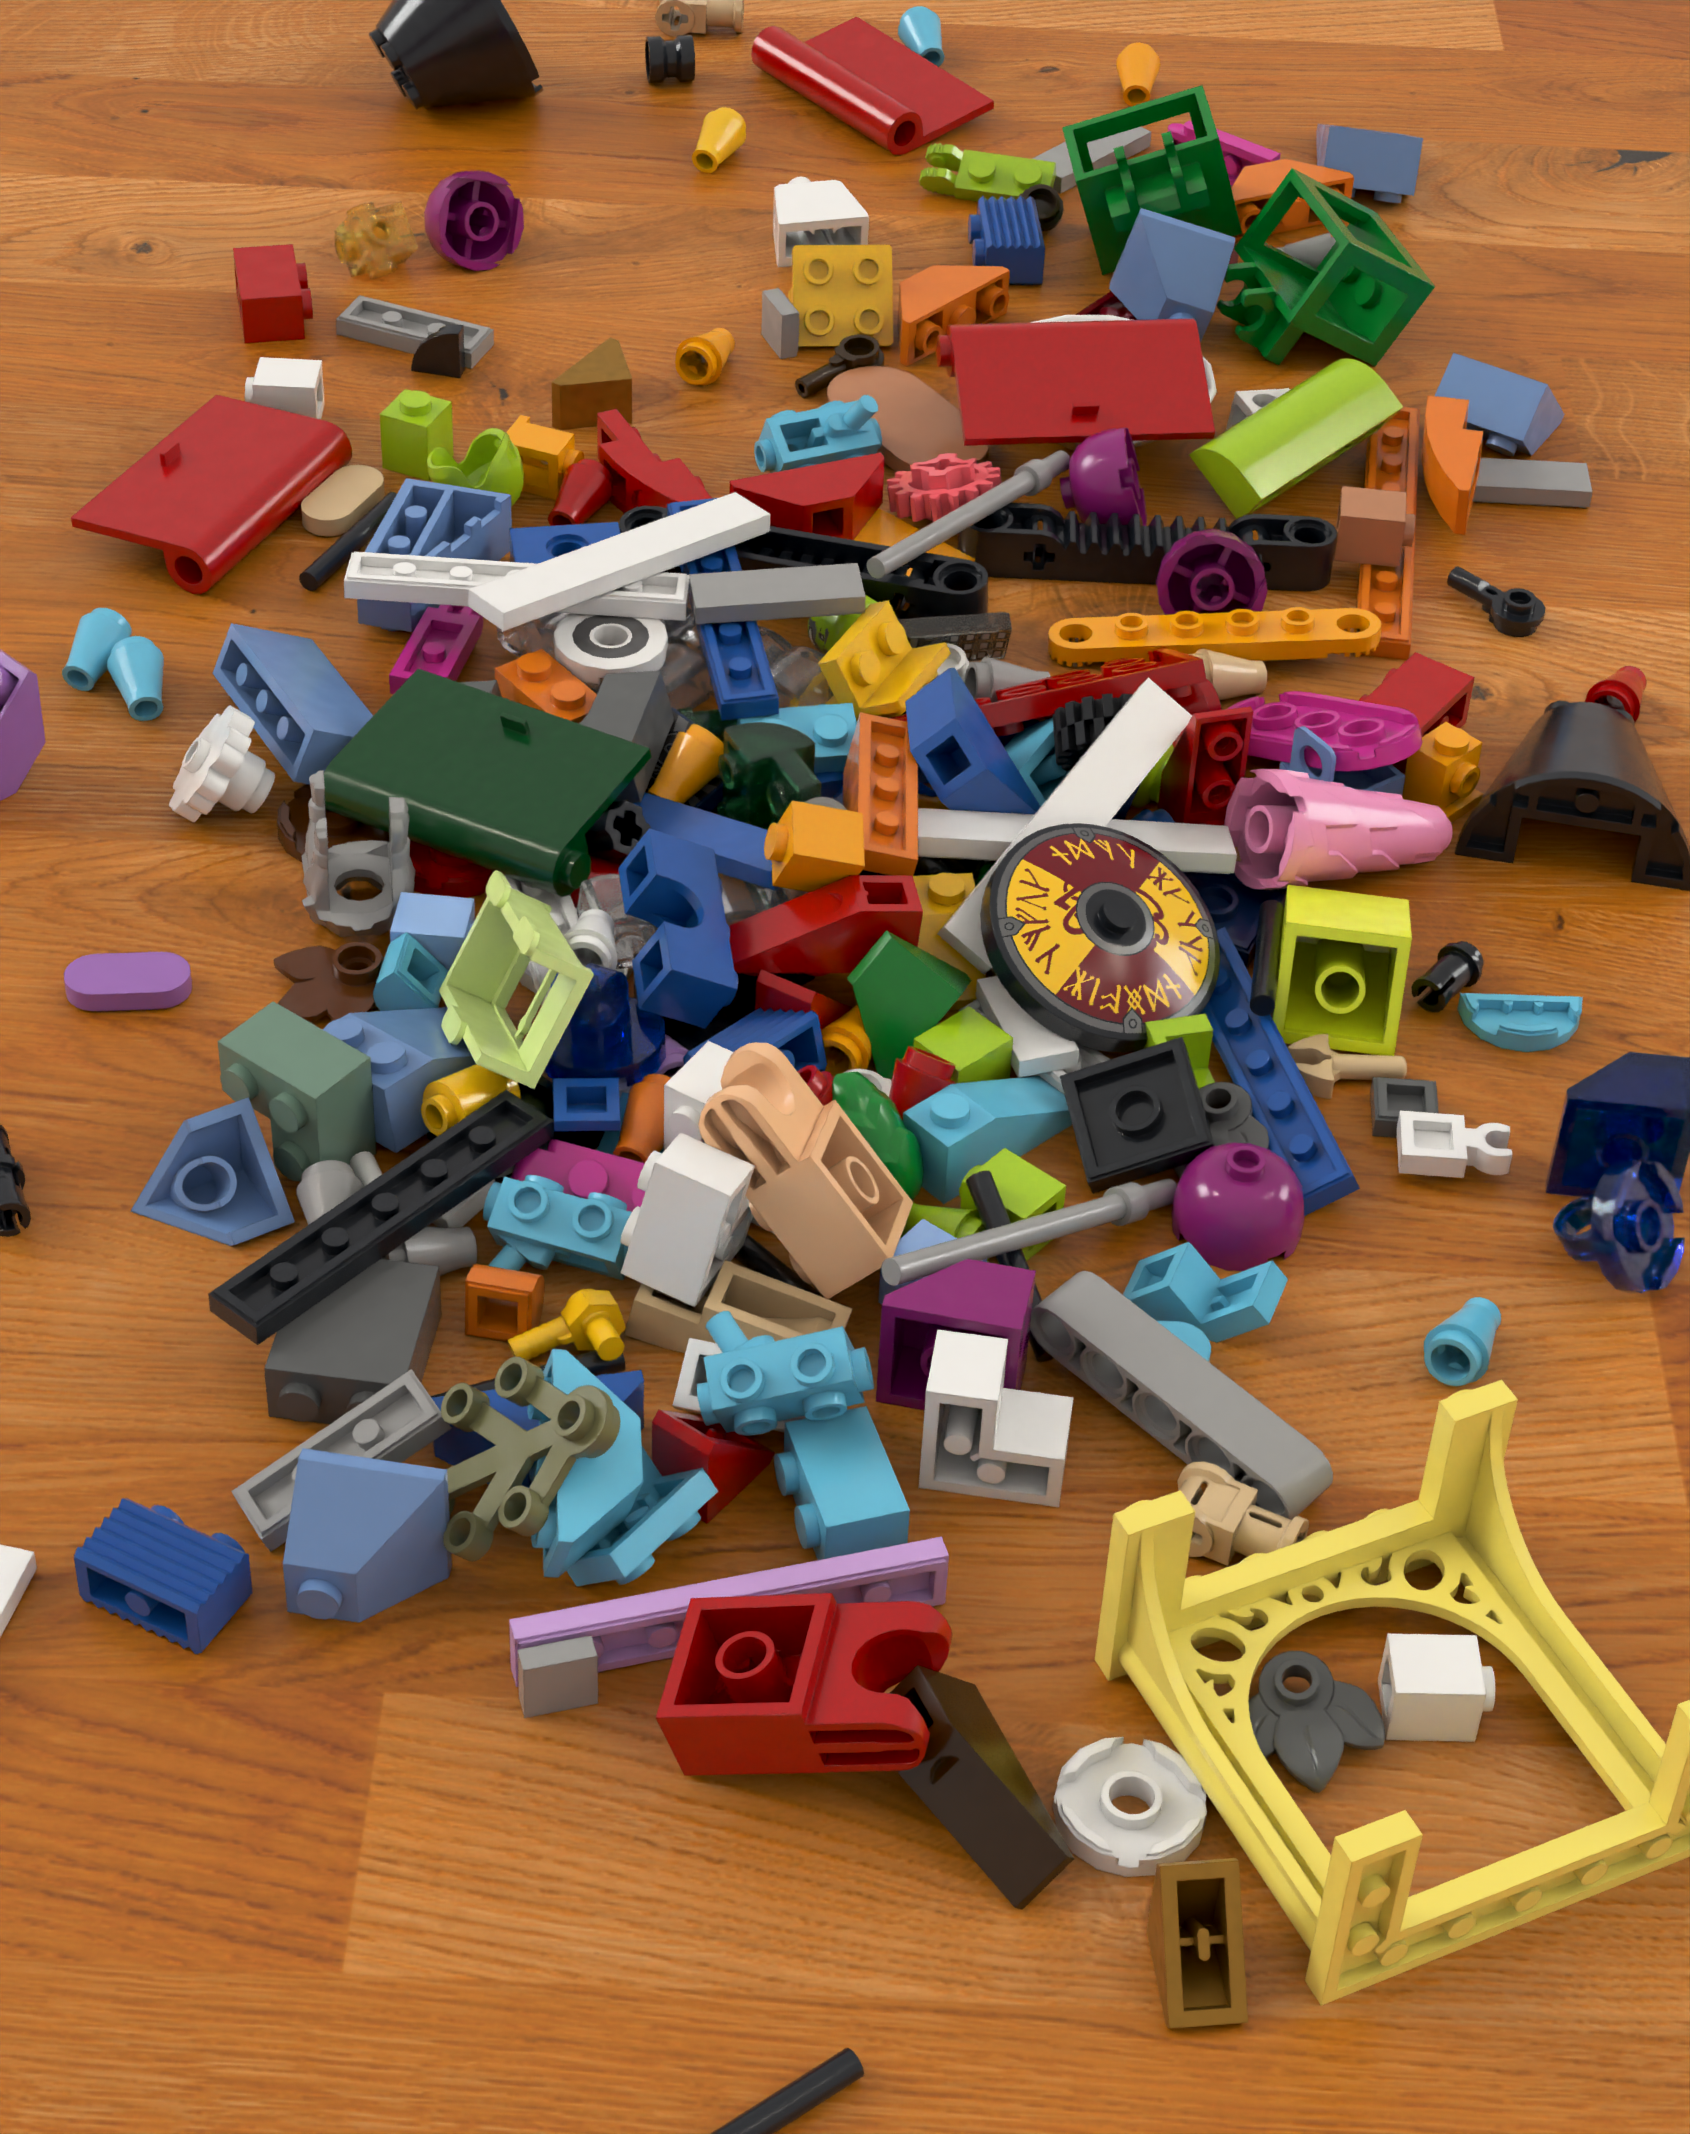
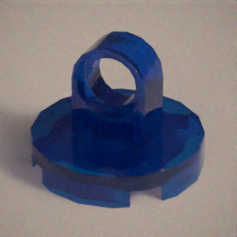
M589 963L585 967L591 969L594 976L544 1071L552 1079H620L626 1077L627 1087L632 1086L635 1083L641 1082L646 1075L656 1073L665 1060V1022L660 1015L639 1009L638 999L629 997L627 977L622 972L596 963Z
M1624 1160L1611 1165L1599 1180L1595 1195L1580 1197L1571 1201L1559 1211L1553 1223L1554 1232L1570 1257L1580 1261H1598L1603 1275L1614 1288L1627 1293H1643L1648 1290L1666 1288L1677 1274L1684 1253L1685 1238H1673L1674 1221L1672 1214L1684 1213L1682 1199L1673 1177L1662 1164L1657 1162ZM1591 1224L1590 1230L1576 1235L1582 1228Z

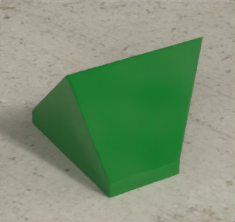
M887 930L847 977L853 986L864 1029L871 1043L872 1057L877 1073L883 1078L892 1079L896 1058L903 1059L907 1047L914 1046V1038L939 1023L972 981L966 973Z

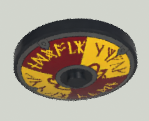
M1073 823L1050 826L1038 830L1018 842L1006 854L987 883L982 898L980 920L983 943L992 968L1001 984L1016 1003L1034 1020L1062 1038L1096 1050L1121 1053L1136 1052L1144 1049L1148 1040L1145 1022L1199 1015L1211 999L1219 975L1220 949L1216 928L1210 912L1199 892L1184 873L1167 857L1138 838L1109 827L1094 824Z

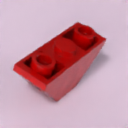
M880 452L731 480L730 494L736 492L770 513V526L854 540L883 503L885 458Z

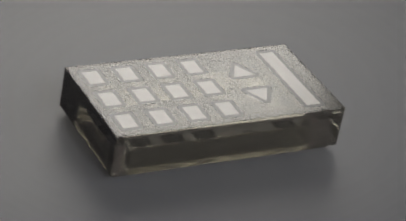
M1006 612L899 620V623L905 629L907 639L912 648L944 642L960 647L966 653L968 661H979L984 657L1004 659L1012 632L1010 615Z

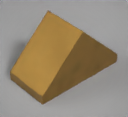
M610 337L551 382L552 427L560 430L597 426V413L617 409L628 423H632V377L619 340Z
M1229 1858L1157 1863L1147 1923V1935L1166 2026L1172 2029L1248 2023L1239 1860Z

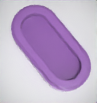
M171 952L90 954L71 962L64 972L65 991L68 1001L75 1007L86 1011L166 1009L182 1003L192 991L189 963L180 955Z

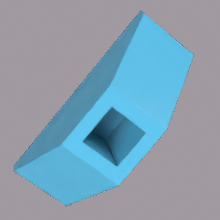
M552 1349L543 1371L544 1380L567 1395L580 1386H595L610 1396L613 1405L620 1414V1429L613 1445L599 1457L576 1459L549 1506V1514L544 1526L539 1532L531 1536L533 1548H543L544 1577L558 1578L628 1517L643 1484L640 1417L567 1350ZM529 1404L527 1406L528 1418L539 1420V1425L551 1420L533 1405ZM546 1456L536 1460L529 1470L531 1483Z

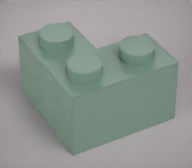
M274 1001L218 1041L222 1091L226 1092L235 1102L249 1097L252 1108L271 1120L274 1166L285 1177L292 1181L301 1182L304 1170L317 1162L337 1160L350 1165L352 1157L359 1152L367 1151L376 1155L371 1058Z

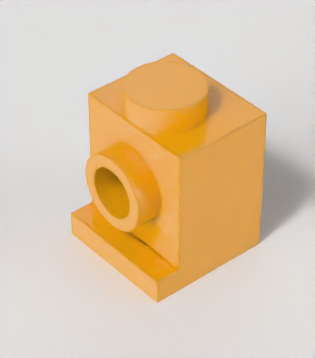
M520 415L506 433L509 435L512 443L518 448L524 470V486L522 491L556 500L566 468L571 464L577 463L579 460L585 459L584 453L575 450V434L531 424L530 417Z
M1448 722L1443 723L1423 736L1422 745L1419 750L1407 759L1402 798L1404 800L1439 806L1451 823L1476 807L1483 796V793L1475 789L1481 774L1478 764L1483 742Z

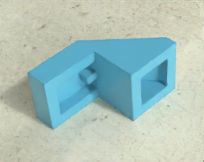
M1186 1242L1139 1260L1123 1295L1156 1321H1181L1192 1324L1203 1331L1210 1341L1218 1343L1268 1325L1288 1278L1272 1260L1220 1279L1190 1242Z

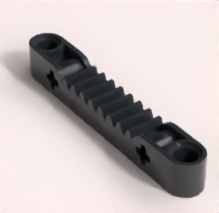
M1009 503L961 531L958 535V550L975 558V562L986 569L988 577L1156 585L1162 559L1173 544L1194 531L1207 530L1204 517H1198L1192 528H1186L1182 516H1176L1171 526L1165 527L1161 515H1155L1149 526H1143L1139 514H1133L1129 523L1122 525L1118 513H1112L1106 524H1100L1096 512H1091L1085 523H1079L1075 511H1069L1064 519L1061 513L1051 506ZM1250 514L1243 515L1234 520L1229 527L1225 518H1219L1213 528L1235 534L1254 549L1264 567L1267 590L1317 591L1325 588L1330 583L1337 531L1326 520L1310 516ZM1038 521H1042L1043 530H1038ZM1252 531H1257L1258 540H1253ZM1035 556L1040 557L1039 563L1035 561Z
M641 506L627 511L620 518V533L667 517V508ZM770 526V531L763 535L735 545L742 571L858 563L865 595L876 602L889 600L899 623H901L904 629L944 636L961 635V638H965L966 634L980 633L988 625V573L977 562L923 553L886 576L876 579L869 574L867 561L890 546ZM680 566L664 571L668 573H682ZM913 568L910 576H907V570ZM907 602L910 605L908 609L904 611L903 608L905 603Z

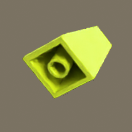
M1287 884L1275 1009L1272 1012V1019L1285 1043L1293 1044L1304 1038L1328 1034L1330 1049L1394 1056L1412 941L1409 900Z

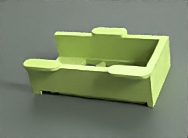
M495 870L486 886L487 897L439 989L448 1008L443 1017L441 1027L449 1043L456 1046L463 1038L477 1065L535 1089L594 973L591 969L582 966L549 914L552 910L551 906L512 889L504 874ZM531 960L549 968L525 1016L522 1017L517 1030L505 1008ZM557 972H558L559 974H558V976H557L555 982L553 983V985H552V987H551V989H550V991H549V993H548V995H547V997H546V999H545V1001H544L542 1007L540 1008V1010H539V1012H538V1014H537V1016H536V1018H535V1020H534V1022H533V1024H532V1020L534 1019V1017H535V1015H536V1013H537V1011H538V1009H539V1007H540V1005H541V1003H542V1001H543L545 995L547 994V992H548V990H549V988H550V986H551V984H552V982H553V980H554V978H555V976H556V974H557Z

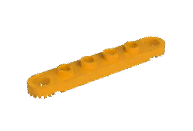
M1291 607L1282 611L1236 609L1226 613L1180 611L1169 615L1125 613L1112 617L1068 618L1060 620L1050 627L1048 631V653L1051 655L1052 660H1057V663L1061 665L1066 661L1069 667H1072L1073 662L1077 663V667H1082L1083 662L1090 665L1092 662H1109L1120 658H1144L1145 662H1149L1148 651L1163 647L1185 654H1195L1199 649L1203 648L1255 661L1327 658L1328 654L1340 655L1341 653H1345L1344 657H1350V653H1354L1355 657H1360L1361 652L1366 656L1370 654V651L1375 652L1376 648L1379 647L1381 621L1374 613L1364 609L1310 610L1304 607ZM1351 628H1354V633L1350 632Z

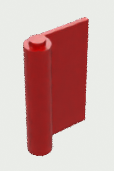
M857 16L805 42L777 26L765 28L757 35L753 42L751 57L753 63L758 68L894 155L906 154L994 109V101Z
M1194 318L955 324L947 326L946 335H938L937 337L938 367H946L948 376L955 377L964 446L1081 443L1089 436L1101 431L1124 427L1128 428L1133 441L1214 439L1215 427L1199 332Z
M215 395L71 517L72 527L163 550L168 573L174 582L185 591L192 594H202L212 588L301 507V503L306 496L336 470L345 467L352 458V446L345 432L337 425L328 421Z

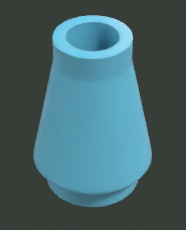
M923 6L908 9L902 15L898 26L900 40L907 48L939 67L945 57L942 50L940 18L935 12Z
M96 608L91 613L81 617L67 664L62 670V676L70 686L77 690L89 691L94 687L97 680L108 671L107 661L113 646L118 641L130 637L132 634L129 622L121 614L108 608Z
M131 636L118 641L111 650V655L107 661V669L128 706L130 716L138 721L153 720L163 711V653L151 640L145 637Z
M1482 1297L1471 1298L1466 1301L1460 1310L1427 1334L1423 1348L1424 1361L1428 1371L1435 1379L1446 1385L1462 1386L1477 1381L1486 1373L1496 1330L1501 1323V1313L1493 1302Z

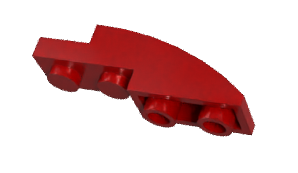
M617 409L597 413L599 463L604 465L612 475L613 485L610 501L621 512L625 514L627 511L641 506L667 508V504L673 502L712 498L705 490L700 477L694 476L680 458L661 461L658 454L652 453L642 441L637 428L631 427Z

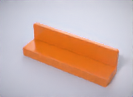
M860 712L844 767L843 806L848 811L863 813L865 867L863 870L885 875H914L918 862V764L910 752L907 722Z

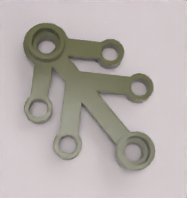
M512 1357L502 1364L496 1374L495 1390L497 1394L521 1407L531 1404L551 1419L527 1431L490 1406L489 1397L484 1392L466 1383H458L451 1387L441 1404L443 1420L464 1432L475 1431L496 1446L447 1468L449 1516L453 1511L456 1497L488 1482L490 1484L473 1513L461 1511L450 1519L443 1535V1543L446 1550L467 1561L473 1562L481 1559L491 1547L493 1532L499 1521L504 1527L522 1536H532L539 1532L548 1518L551 1502L576 1459L583 1457L596 1458L603 1455L610 1449L618 1436L620 1414L606 1392L595 1386L584 1385L567 1395L544 1380V1373L541 1368L521 1357ZM546 1456L530 1487L522 1486L521 1484L533 1463Z

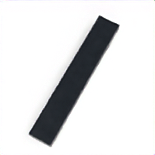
M503 1091L208 1294L210 1311L252 1342L259 1345L554 1137L553 1119L511 1092Z

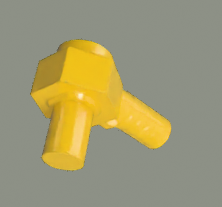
M582 1289L568 1299L565 1308L560 1312L561 1316L507 1340L513 1357H521L527 1361L555 1349L557 1346L566 1345L571 1342L574 1343L577 1350H596L602 1360L612 1361L620 1357L624 1351V1343L620 1338V1334L626 1329L619 1306L610 1291Z

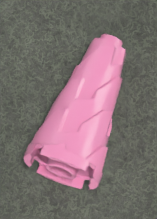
M1255 769L1250 771L1256 774L1255 778L1241 777L1227 805L1224 826L1229 828L1234 847H1238L1241 861H1236L1235 875L1245 886L1262 890L1285 889L1287 884L1305 887L1308 886V882L1350 879L1357 873L1392 871L1400 869L1399 865L1433 861L1449 846L1453 833L1450 820L1439 806L1404 800L1401 794L1345 787L1343 783L1311 779L1308 773L1282 769Z

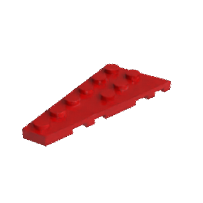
M1163 647L1148 651L1149 662H1145L1144 658H1120L1105 662L1104 665L1100 666L1102 674H1090L1088 669L1070 671L996 690L998 702L991 703L989 697L976 698L974 700L998 737L1023 731V721L1052 718L1057 708H1065V703L1070 701L1082 703V698L1092 696L1094 699H1101L1102 694H1113V698H1119L1123 693L1133 695L1148 677L1172 699L1191 695L1190 685L1207 682L1202 658ZM907 714L891 717V719L907 722Z

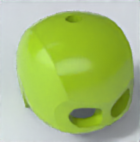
M498 428L486 429L473 440L465 459L460 463H457L449 452L442 447L434 448L427 458L428 474L432 482L510 494L511 506L520 497L524 486V470L518 448L512 443L509 435Z

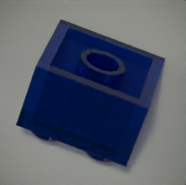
M1628 1052L1568 1088L1546 1179V1193L1676 1206L1690 1153V1057Z

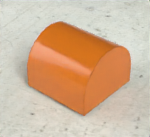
M474 1264L465 1280V1335L507 1342L508 1339L538 1327L544 1303V1276Z

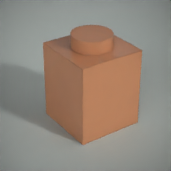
M1342 486L1336 523L1337 539L1334 561L1399 567L1402 546L1412 547L1416 515L1406 514V492Z

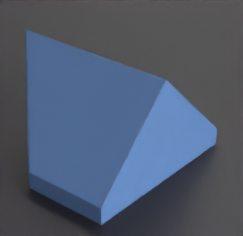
M249 1097L184 1120L130 1212L229 1246L294 1223L295 1220Z

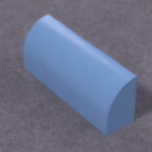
M231 623L212 674L239 710L255 721L254 730L293 782L310 784L309 777L318 771H325L333 758L363 728L373 715L312 639Z

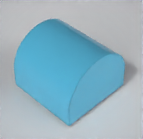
M406 932L394 939L387 948L373 991L374 1002L380 1011L438 1008L442 997L439 989L448 970L416 939Z

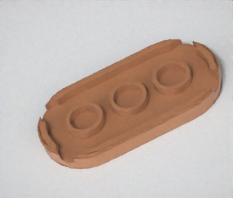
M884 366L858 367L837 375L828 385V402L843 401L847 403L857 401L863 395H869L875 399L878 404V411L871 418L877 420L882 434V445L877 453H882L885 458L884 463L895 472L910 471V465L914 462H925L937 458L939 454L957 453V458L962 460L977 458V464L986 462V459L989 457L990 445L964 446L960 410L911 373Z

